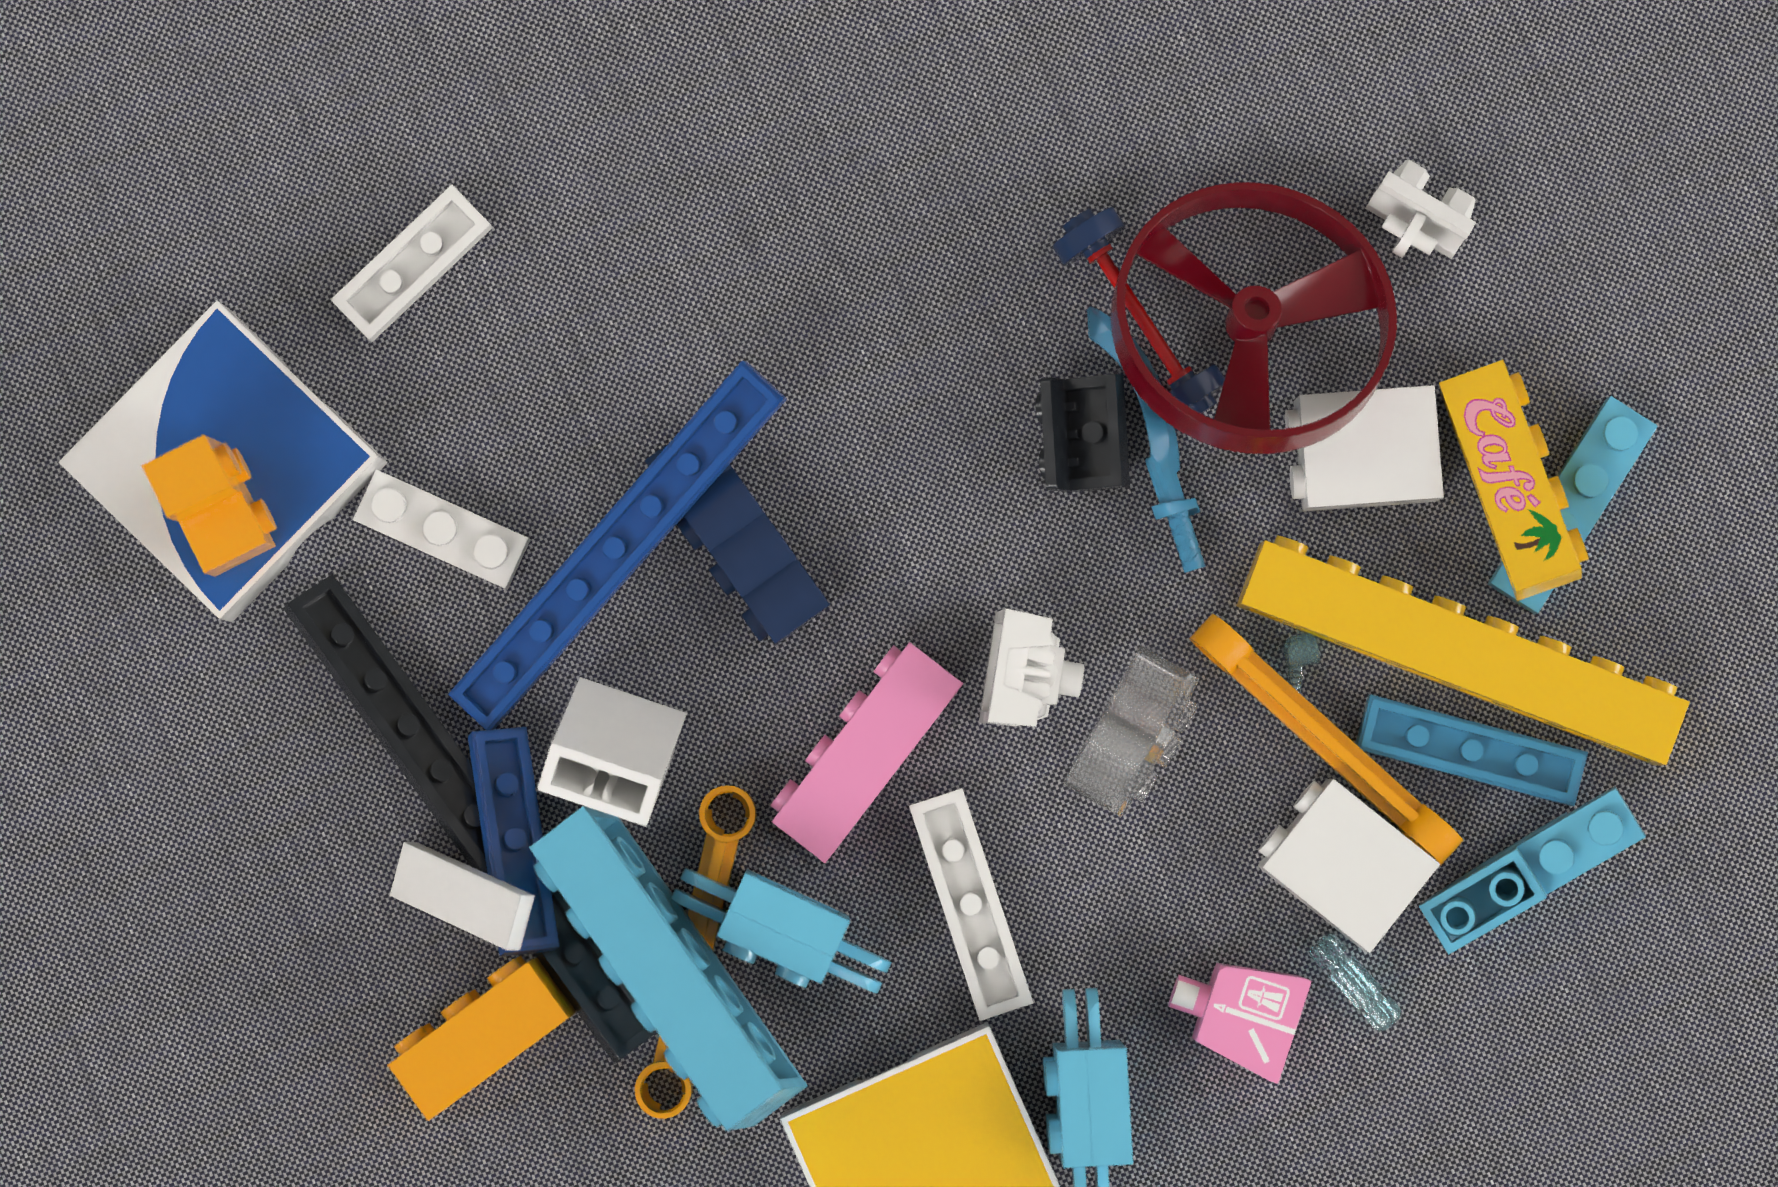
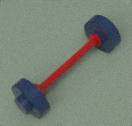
M1113 207L1107 208L1094 215L1091 209H1087L1063 225L1066 235L1060 238L1052 248L1064 266H1068L1084 256L1089 264L1097 261L1115 288L1120 271L1108 254L1113 250L1109 240L1123 230L1125 224ZM1126 283L1125 306L1172 376L1167 380L1168 385L1172 389L1170 393L1191 409L1203 414L1217 404L1212 394L1223 387L1225 377L1216 364L1198 374H1195L1190 366L1183 369L1128 283Z

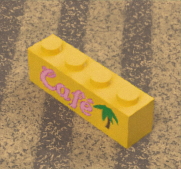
M1500 360L1439 382L1442 400L1516 600L1519 601L1582 579L1580 562L1589 560L1578 528L1567 531L1560 510L1568 508L1569 504L1558 475L1548 478L1540 458L1548 456L1549 451L1539 424L1528 427L1521 407L1530 404V400L1520 373L1517 372L1509 375L1504 360Z

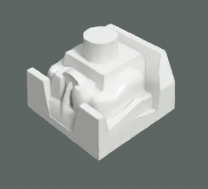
M1007 608L996 612L979 723L1036 727L1037 720L1048 717L1050 705L1057 704L1058 694L1073 697L1080 696L1084 664L1064 661L1065 649L1059 647L1060 639L1051 632L1053 619Z

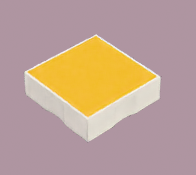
M988 1022L920 1051L903 1064L872 1078L855 1080L782 1113L780 1118L809 1187H1060Z

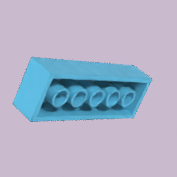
M583 806L529 847L539 861L534 865L538 877L552 892L560 891L571 907L566 911L570 923L582 937L586 939L590 936L603 953L598 958L601 967L615 984L620 985L624 983L635 999V1002L631 1004L633 1013L649 1032L654 1030L658 1032L668 1047L664 1051L667 1062L680 1078L685 1080L689 1077L702 1095L697 1099V1103L705 1117L715 1127L722 1125L726 1131L754 1127L808 1086L682 906L671 900L672 892L619 817Z

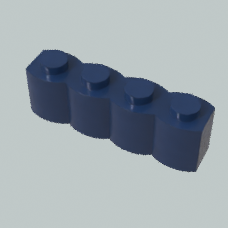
M667 445L644 460L648 467ZM730 464L689 509L684 518L676 524L694 550L705 545L717 563L708 570L727 596L736 590L749 607L741 616L760 642L770 636L773 642L778 645L831 607Z

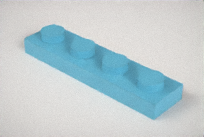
M1612 396L1606 398L1557 474L1569 504L1568 508L1560 510L1567 531L1578 528L1583 542L1658 427V425ZM1503 562L1500 563L1487 584L1533 614L1539 613L1553 591L1551 589L1517 601Z

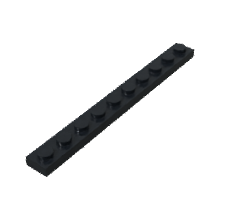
M333 574L288 602L284 611L469 865L488 874L472 764ZM551 891L559 947L554 951L537 952L534 954L615 1064L655 1035L657 1031L649 1032L639 1022L631 1008V1004L635 1002L624 983L617 985L608 977L598 960L603 953L591 936L587 939L582 937L570 923L566 911L571 907L560 891Z

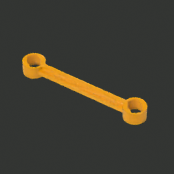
M1212 613L1189 638L1209 660L1226 674L1232 676L1394 823L1403 835L1440 863L1439 866L1463 842L1462 837L1429 807L1419 802L1257 655L1253 648L1217 615Z
M736 786L717 787L704 797L699 809L700 823L706 832L697 873L726 886H729L739 839L745 837L752 830L757 816L756 805L752 797L745 790ZM733 793V797L738 799L745 808L747 821L743 828L736 833L724 834L725 830L718 827L713 821L712 809H708L710 802L720 794ZM695 886L693 887V896L723 909L725 900ZM688 909L687 915L710 948L714 950L720 923ZM659 1035L653 1062L642 1070L636 1080L635 1098L640 1108L646 1114L655 1118L666 1119L678 1115L687 1106L693 1093V1082L689 1077L685 1080L679 1077L682 1084V1092L685 1094H683L681 1101L672 1109L661 1110V1104L652 1099L648 1091V1083H644L648 1075L656 1070L668 1068L669 1071L675 1073L664 1056V1051L668 1047Z

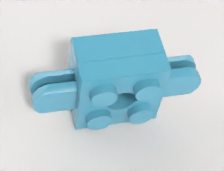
M684 869L680 879L731 903L728 911L679 889H675L671 897L672 901L722 924L717 937L726 940L723 951L751 964L755 963L758 955L778 964L775 972L777 976L804 988L807 987L810 979L822 984L826 973L829 972L878 994L882 982L833 959L837 951L885 973L888 972L892 963L873 952L842 939L850 923L849 915L748 869L743 876L738 890H734L693 870Z
M1097 988L1085 989L1087 1041L1078 1042L1075 990L1064 989L1062 991L1065 1043H1052L1053 1057H1043L1044 1091H1046L1047 1096H1055L1056 1113L1046 1114L1047 1146L1050 1149V1154H1058L1063 1168H1072L1073 1187H1087L1085 1167L1094 1166L1095 1187H1109L1108 1166L1133 1164L1127 1048L1120 1040L1101 1041Z

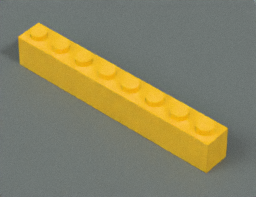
M1277 535L1274 543L1265 540L1259 544L1237 602V607L1651 765H1667L1690 701L1675 696L1678 688L1675 685L1650 676H1645L1643 683L1622 676L1625 667L1618 663L1598 656H1592L1590 663L1569 656L1572 649L1571 646L1545 636H1539L1538 642L1534 643L1516 636L1519 629L1517 625L1493 616H1487L1485 623L1464 616L1466 606L1453 600L1436 595L1432 603L1411 596L1414 587L1403 581L1382 575L1380 582L1377 583L1358 576L1361 567L1345 559L1329 555L1327 563L1306 556L1308 546L1295 540Z

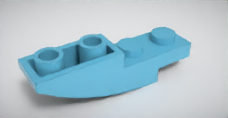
M1614 786L1568 814L1565 812L1486 860L1422 902L1419 908L1449 955L1546 899L1547 894L1644 839L1646 835L1618 789Z

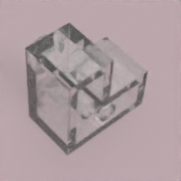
M1141 645L1116 685L1102 715L1079 750L1062 784L1119 817H1122L1133 798L1143 803L1159 776V773L1152 770L1157 763L1166 768L1182 738L1173 734L1176 730L1182 734L1198 707V704L1190 700L1200 678Z

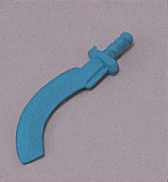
M1090 306L1087 309L1088 336L1090 340L1102 347L1122 368L1112 337L1111 317ZM1132 337L1134 345L1140 357L1142 358L1144 364L1147 366L1152 375L1160 383L1158 376L1149 359L1147 358L1141 347ZM1134 389L1142 409L1150 446V457L1146 458L1145 462L1159 501L1158 505L1151 507L1155 520L1167 517L1184 573L1203 568L1206 565L1201 555L1199 543L1190 518L1191 515L1200 513L1196 498H1184L1177 476V471L1180 470V456L1175 428L1158 416Z

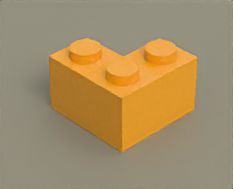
M204 434L141 465L166 517L179 522L204 574L215 577L276 547L270 532L276 530L277 526L265 502L262 499L253 501L245 484V481L251 479L252 476L237 448L231 450L226 442L221 443Z

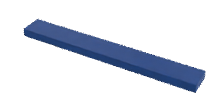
M741 361L448 695L485 730H494L783 405L787 398L747 361Z

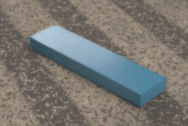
M1368 695L1356 744L1367 753L1568 806H1575L1588 756L1587 751L1374 695Z

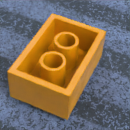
M521 955L516 959H512L487 978L493 988L480 996L476 989L466 993L440 1012L446 1022L436 1030L429 1022L394 1046L400 1056L389 1063L388 1067L427 1121L445 1110L577 1013L538 958L527 963Z

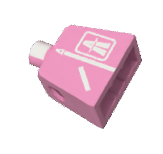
M1216 963L1209 985L1178 975L1168 1007L1198 1017L1192 1035L1196 1042L1257 1075L1278 1084L1312 981L1299 975Z

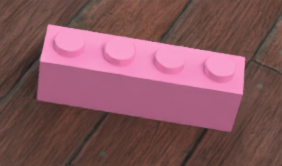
M910 642L903 651L893 645L873 671L882 679L868 696L860 690L855 694L839 715L840 718L847 722L834 741L827 735L822 737L805 760L806 763L813 767L800 785L790 779L770 805L778 811V814L771 822L824 863L832 856L963 685L960 680Z

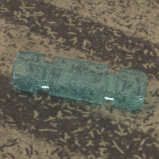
M1329 933L1324 935L1310 949V957L1322 970L1325 967L1330 970L1328 977L1357 1010L1363 1008L1366 1011L1364 1017L1375 1030L1381 1032L1390 1028L1402 1015L1401 1008L1389 995L1386 998L1383 997L1381 994L1383 988L1354 955L1348 957L1344 953L1347 947L1335 934Z

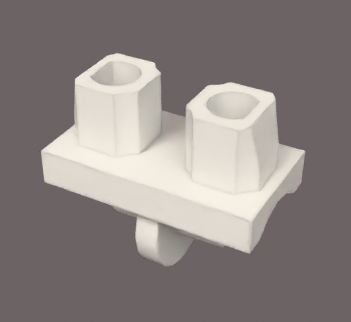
M1405 160L1394 173L1388 171L1365 209L1384 219L1382 228L1399 237L1392 253L1402 258L1410 245L1428 255L1435 249L1452 259L1476 224L1475 221L1470 219L1475 205V198L1459 188L1449 187L1441 201L1422 191L1430 177L1427 170L1411 160Z

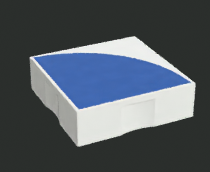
M216 300L58 463L219 619L233 622L288 566L290 559L304 540L316 529L332 520L372 479L375 470L380 471L388 462L331 407L323 403L288 369L286 363L229 308ZM204 434L221 443L226 442L231 450L234 448L239 450L252 476L251 479L245 481L254 502L259 499L265 502L277 526L276 530L270 532L276 547L215 577L204 574L179 522L166 517L141 466Z

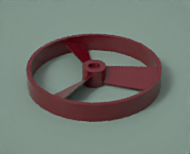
M1235 182L1214 185L1186 194L1168 204L1143 226L1126 253L1116 281L1111 305V328L1115 350L1129 382L1141 399L1164 421L1180 432L1216 448L1240 453L1274 454L1304 448L1328 438L1351 422L1365 407L1374 394L1389 364L1394 349L1397 333V310L1391 281L1377 252L1365 236L1339 212L1309 195L1290 188L1255 182ZM1228 208L1266 210L1296 219L1314 228L1335 243L1347 256L1275 291H1271L1263 286H1248L1235 294L1167 229L1184 219L1213 210ZM1138 257L1143 258L1230 308L1225 325L1229 337L1235 343L1214 419L1191 409L1168 392L1149 371L1134 345L1126 317L1125 293L1128 274ZM1377 309L1380 327V349L1373 376L1354 399L1325 418L1298 427L1270 430L1268 342L1273 337L1276 328Z

